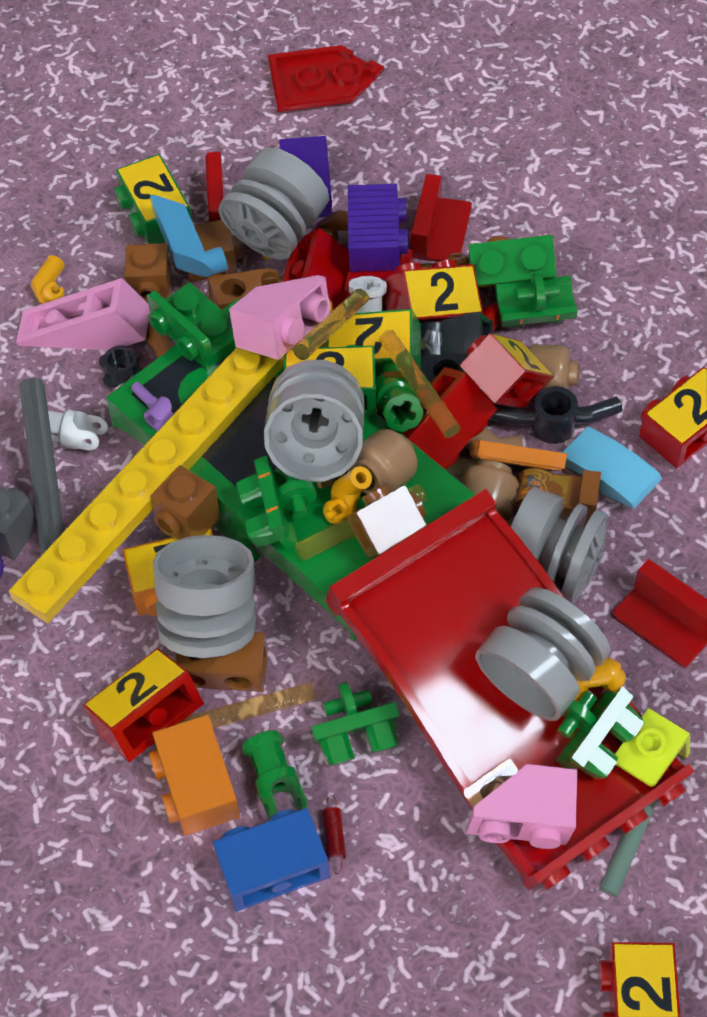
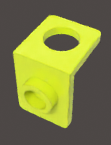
M648 708L641 717L645 723L637 735L630 742H623L615 755L618 757L616 763L618 767L648 786L653 787L660 780L677 754L683 758L688 757L691 752L690 733Z

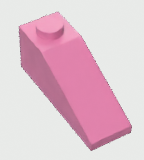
M123 278L23 310L16 344L18 346L109 350L114 346L131 345L146 339L149 323L148 314L150 313L149 305Z

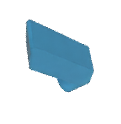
M154 194L150 195L153 214L168 245L176 268L203 277L228 271L226 258L221 247L207 251L204 250L184 204Z

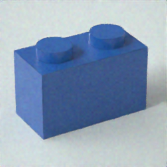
M308 808L299 811L293 809L280 811L271 816L266 823L252 828L247 826L233 828L224 833L221 839L213 841L216 858L235 912L330 878L329 862Z

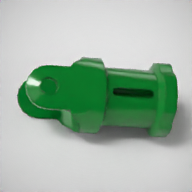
M379 374L375 379L376 405L385 417L386 424L394 431L399 432L415 428L422 420L423 409L420 406L419 399L415 396L412 386L404 379L396 377L384 378L382 374Z
M277 730L260 732L247 739L241 747L243 755L250 758L257 776L254 785L268 819L277 813V806L273 797L275 793L287 792L291 794L297 811L307 808V800L296 769L289 766L282 748L284 738L282 733Z

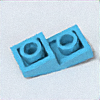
M589 426L562 452L567 453L566 468L583 475V470L601 472L600 492L632 509H635L662 480L660 473L638 455Z

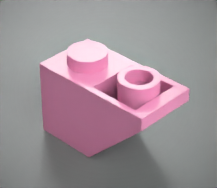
M317 275L255 287L229 309L235 346L279 360L330 316V300L327 293L326 278Z
M526 764L473 807L467 822L466 834L479 835L481 840L489 843H504L510 839L530 841L532 846L543 849L557 848L561 844L566 845L576 828L577 770Z

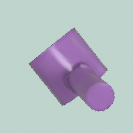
M136 382L132 385L131 390L148 406L149 409L145 412L144 418L158 432L174 415L171 412L172 405L170 400L166 397L158 399L140 382Z

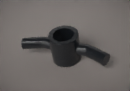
M551 386L539 391L535 397L533 409H518L493 403L497 410L489 419L515 426H532L534 434L540 440L550 444H559L571 438L575 430V424L596 422L621 413L623 408L617 396L590 406H578L576 396L569 389L561 386Z

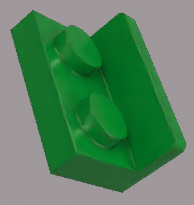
M190 282L166 299L155 290L147 295L150 324L157 333L162 336L167 334L174 340L180 352L188 360L192 361L195 359L208 371L237 348L235 346L231 318Z

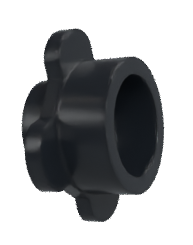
M119 345L110 348L99 358V365L105 370L103 382L107 387L116 388L120 383L127 382L143 370L138 364L140 359L139 351L135 348ZM120 366H125L123 369H118Z

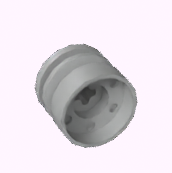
M267 147L258 151L244 170L243 180L235 182L230 193L226 194L221 201L218 210L224 224L242 243L266 257L282 260L290 257L297 244L300 243L307 232L306 227L312 226L329 201V194L322 179L309 165L286 151Z
M305 360L289 366L276 378L269 395L268 413L264 427L265 449L273 464L286 475L310 482H325L341 476L356 463L363 447L364 393L357 378L343 366L327 360ZM319 408L320 412H314L312 409Z
M534 486L522 501L511 528L538 560L557 588H559L563 578L565 579L562 595L566 600L575 604L584 588L592 581L601 561L606 544L605 536L609 516L596 510L584 528L587 507L579 503L568 519L563 520L564 499L561 496Z
M201 535L171 542L157 553L153 561L154 587L157 597V630L160 641L169 650L189 657L210 658L224 656L240 650L252 640L256 631V617L254 614L256 603L253 596L255 572L252 553L241 542L223 536Z
M533 587L527 589L521 596L519 606L512 607L508 612L507 621L510 627H496L476 651L475 659L487 678L509 699L537 717L554 721L559 720L577 697L580 690L577 681H589L596 671L595 666H601L610 654L611 648L599 627L583 611L550 590Z

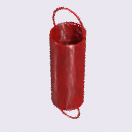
M336 806L326 807L322 810L327 859L330 862V857L343 855L344 860L346 858L341 809Z

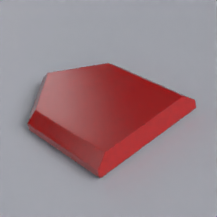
M342 45L267 55L277 112L352 103L384 71L383 65L373 60L366 62L354 56V51Z

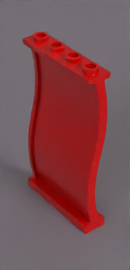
M484 489L331 585L325 599L326 604L335 617L340 615L389 680L472 810L473 807L464 795V790L508 759L513 762L518 771L526 764L564 768L555 760L578 729L577 727L570 738L562 736L557 729L565 719L563 716L559 720L549 721L523 709L504 695L487 678L475 659L476 651L496 627H510L507 621L508 612L512 607L519 606L520 598L527 589L539 587L563 597L538 560L495 508L497 503L487 489ZM602 686L589 688L587 691L597 698L589 711L592 710L604 691H612L605 690ZM630 701L628 704L640 715V717H642L640 712ZM610 732L607 733L601 742L613 754L623 744ZM675 757L660 780L653 787L648 786L617 765L613 767L606 778L596 779L579 768H575L577 770L576 828L566 845L561 844L557 848L543 849L532 846L530 841L516 839L496 844L524 879L523 884L528 890H531L539 883H542L545 889L549 890L571 874L566 866L568 862L580 854L586 862L610 846V843L605 838L610 832L620 827L623 833L626 834L649 818L644 811V808L657 799L662 807H664L684 793L687 789L682 784V781L695 772L690 764L684 766Z

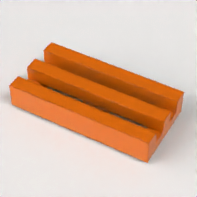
M473 440L470 449V456L473 459L492 460L500 463L552 471H562V469H565L567 453L483 440Z

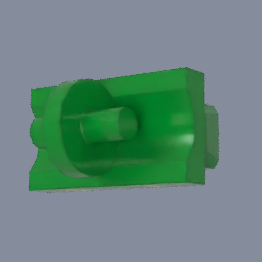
M541 273L531 274V278L528 281L496 284L495 293L502 327L523 326V324L540 322H560L577 317L578 311L573 297L571 276L543 279Z
M267 455L254 460L257 473L236 482L239 497L248 510L264 505L265 508L264 512L245 519L248 537L257 547L277 541L287 551L300 546L293 515L297 519L307 516L306 507L312 505L317 498L314 484L310 481L299 480L288 475L285 476L284 480L281 473L272 471L271 462Z
M342 682L337 684L339 698L323 702L326 716L343 712L345 717L314 725L311 727L312 730H309L313 745L319 743L321 752L329 767L355 759L348 736L351 733L365 730L372 754L396 747L398 741L394 721L400 715L396 702L357 713V707L372 703L370 691L367 689L352 694L348 682Z
M619 687L615 693L604 691L592 710L589 711L597 698L589 691H584L579 700H574L562 715L565 719L557 729L562 736L570 738L577 727L578 729L555 761L567 769L579 768L596 779L606 778L616 765L618 757L601 744L604 737L610 732L622 743L630 742L645 723L640 715L628 704L633 695L623 687Z

